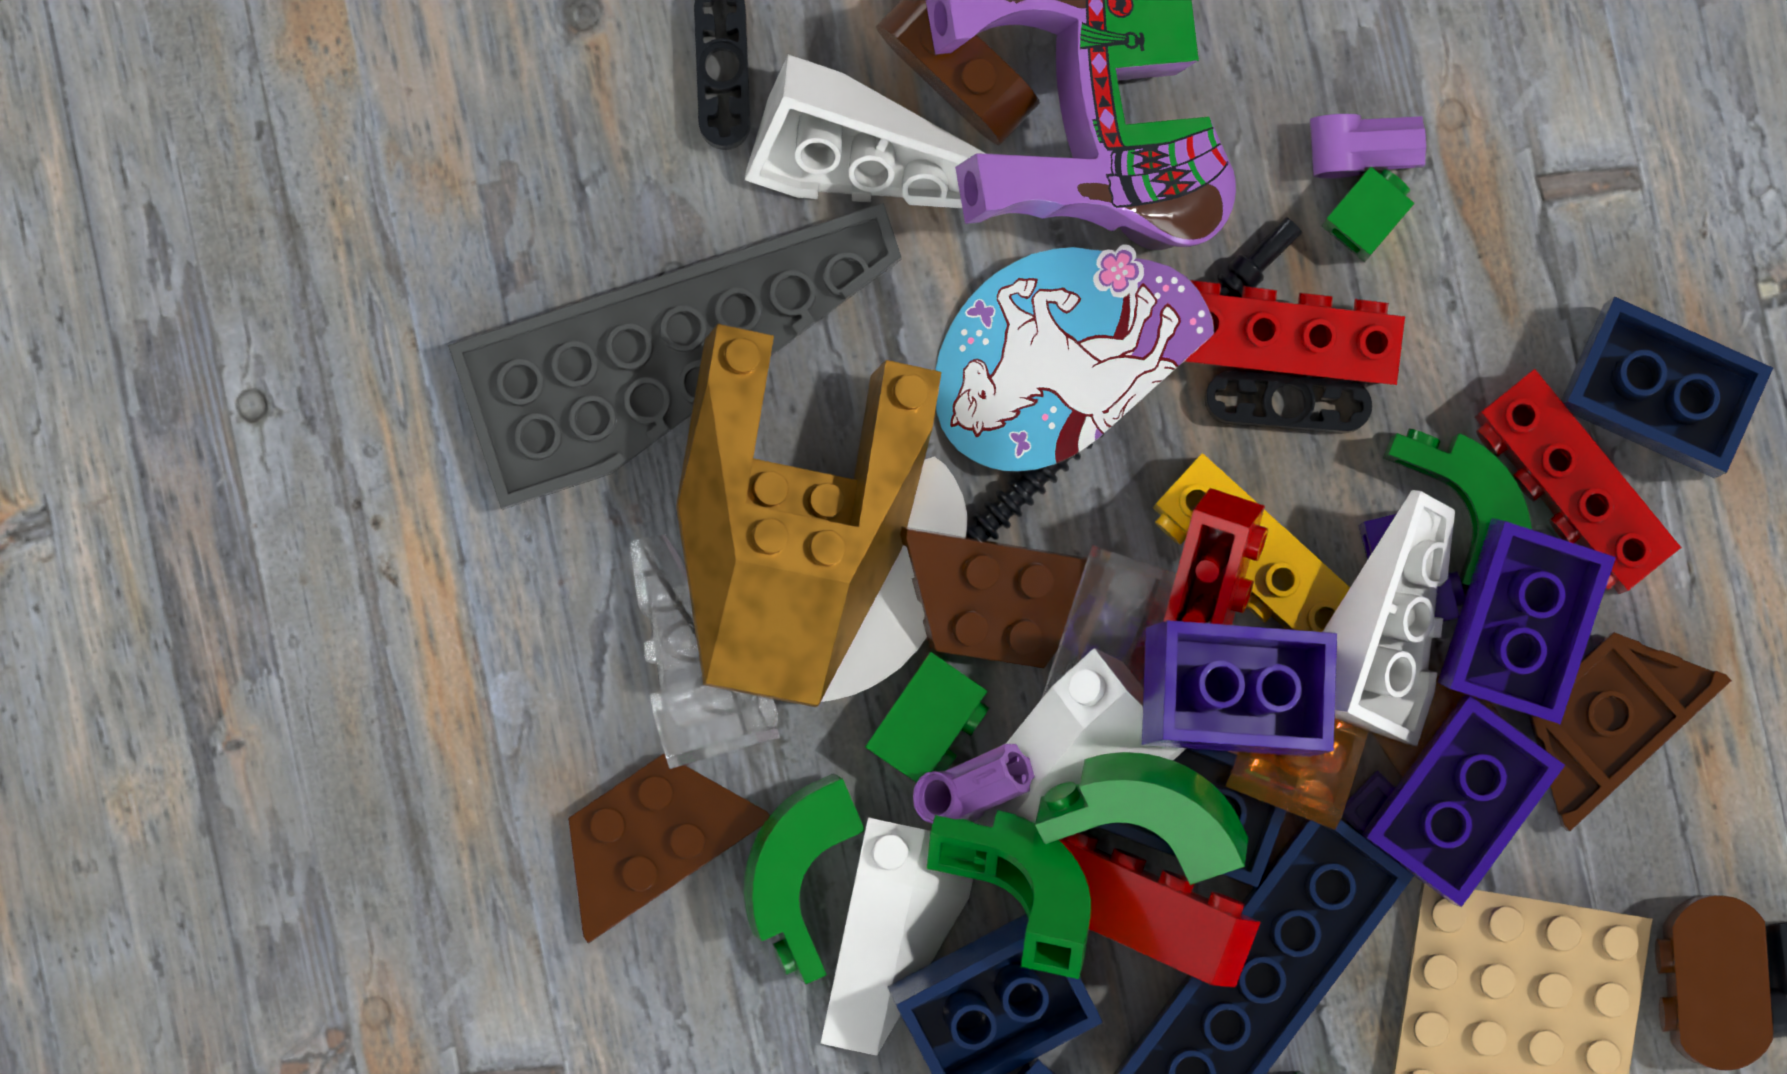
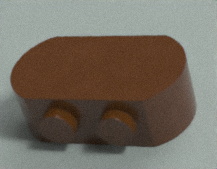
M901 0L876 26L882 38L905 63L980 134L996 145H1000L1040 104L1036 94L1022 77L977 35L952 53L935 54L926 0Z
M1700 895L1682 902L1665 920L1663 924V939H1656L1655 941L1657 971L1659 974L1666 973L1667 997H1660L1659 999L1661 1029L1663 1032L1670 1031V1040L1673 1046L1681 1055L1693 1063L1716 1070H1736L1746 1067L1758 1060L1773 1041L1765 921L1752 906L1730 896Z

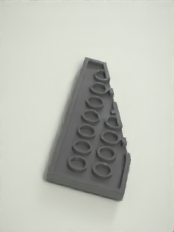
M884 203L448 345L500 508L504 510L611 475L690 417L693 410L704 341L717 324L773 335L772 356L901 261L902 257Z

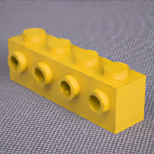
M1202 453L1153 506V509L1161 515L1155 521L1156 525L1174 542L1181 545L1186 539L1193 510L1209 488L1255 503L1257 502ZM1264 509L1260 526L1268 528V535L1259 560L1254 561L1250 559L1245 578L1253 580L1254 584L1246 608L1264 623L1270 617H1273L1285 629L1323 632L1350 587Z

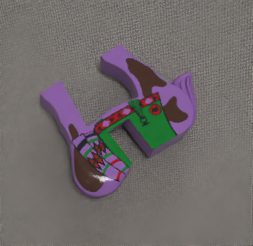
M926 0L935 54L952 53L976 34L998 26L1024 25L1057 35L1056 75L1058 96L1064 129L1073 158L974 154L955 167L965 224L978 223L994 216L1009 213L1027 214L1042 219L1057 216L1074 217L1093 222L1110 231L1120 227L1122 232L1131 241L1151 250H1164L1174 246H1196L1211 239L1222 229L1233 209L1236 182L1233 168L1210 117L1125 124L1118 85L1119 80L1177 75L1199 61L1192 0Z

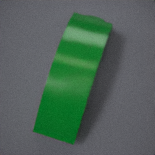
M1409 428L1406 436L1396 433L1390 438L1383 459L1434 478L1449 486L1460 497L1468 511L1472 527V539L1469 552L1459 575L1462 587L1468 590L1492 517L1532 530L1524 496L1516 480L1505 465L1486 447L1461 433L1452 437L1447 452L1438 449L1441 440L1424 432Z
M1134 752L1109 753L1087 758L1084 760L1080 784L1076 785L1074 782L1059 784L1050 789L1040 799L1035 826L1044 844L1103 824L1130 823L1153 831L1169 844L1190 885L1245 867L1248 836L1231 804L1202 775L1170 759Z
M834 773L801 788L774 810L757 834L747 860L744 876L745 908L753 935L760 941H764L778 934L780 940L773 943L772 946L785 975L795 972L796 977L804 984L811 983L827 975L801 915L799 897L804 875L811 863L822 852L865 831L843 778Z
M997 810L993 827L975 824L966 819H951L935 815L930 832L927 869L989 882L1011 893L1023 906L1029 920L1025 933L1021 967L1079 979L1088 937L1091 898L1085 875L1072 853L1059 840L1044 844L1035 823L1005 811Z

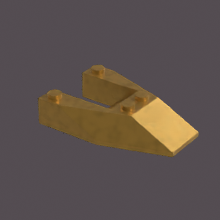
M717 324L704 341L676 502L703 685L818 707L902 549L901 527L908 526L933 428L942 372L885 360L871 374L854 479L754 459L774 336Z

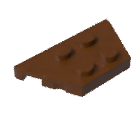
M903 526L900 532L902 544L907 547L914 573V578L911 579L916 598L923 607L925 615L923 624L929 647L938 652L1044 669L1113 576L1116 567L1115 564L1109 561Z
M1610 633L1582 659L1561 724L1528 714L1537 745L1565 765L1550 786L1561 826L1566 831H1571L1732 680L1724 673L1690 663L1679 656L1645 646L1639 641L1618 633Z
M662 754L570 816L568 820L583 937L587 943L592 942L762 827L770 816L769 812L672 757Z

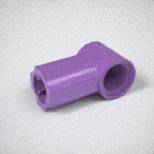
M1331 114L1310 119L1313 176L1316 178L1358 176L1364 174V170H1368L1370 167H1373L1375 170L1422 168L1425 166L1426 134L1422 116L1361 119V115Z
M1004 744L946 771L925 773L919 778L914 787V807L924 821L932 824L935 815L976 822L984 815L986 810L1030 792L1031 780L1035 778L1030 759L1023 755L1017 744Z

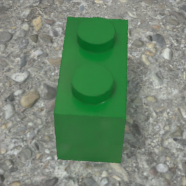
M930 652L865 748L915 783L925 773L946 771L957 757L948 748L959 732L962 730L971 736L990 709V707L981 702L987 690Z

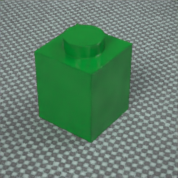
M1370 167L1326 218L1322 227L1365 263L1415 204L1407 197L1410 188L1391 171L1384 169L1381 173H1378L1373 167Z

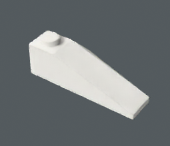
M788 54L769 94L746 169L745 180L797 198L818 199V192L852 194V201L871 202V195L903 197L909 205L962 208L955 167L976 153H986L846 74Z
M1412 490L1323 630V632L1337 633L1335 719L1413 746L1418 745L1435 693L1437 672L1428 670L1432 638L1441 637L1443 618L1434 617L1437 589L1448 579L1455 517L1454 509L1422 491Z
M1094 648L1049 689L1006 743L1017 744L1023 755L1030 759L1035 776L1030 783V792L986 810L984 815L973 823L993 827L997 810L1015 814L1035 823L1041 797L1045 796L1050 789L1065 782H1074L1076 785L1080 784L1084 760L1087 758L1110 753L1134 752L1174 760L1186 748L1142 745L1144 689L1124 662Z
M868 818L820 1044L877 1056L901 1015L887 987L931 964L967 903L972 887V878L927 869L931 831Z

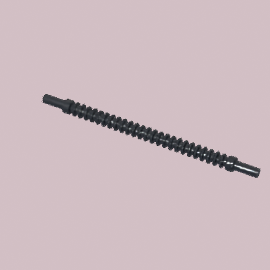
M1286 217L1247 256L1239 254L1228 265L1230 273L1227 276L1224 274H1218L1217 276L1221 284L1220 295L1242 298L1243 286L1256 288L1264 280L1262 272L1302 234L1299 227ZM1091 443L1086 448L1091 449L1093 444ZM1077 453L1057 464L1037 470L1019 471L1021 474L1020 479L1015 481L1010 478L1008 480L1010 488L1006 492L996 491L998 499L995 503L992 504L989 501L984 503L986 508L984 514H973L972 517L975 522L970 527L967 526L966 537L986 541L989 538L998 540V529L1002 526L1009 529L1011 527L1010 517L1013 515L1021 517L1023 513L1020 508L1024 504L1034 505L1032 496L1037 492L1042 495L1045 494V483L1048 481L1056 483L1058 480L1055 475L1057 471L1061 469L1067 472L1069 470L1067 462L1071 458L1080 460L1081 454Z

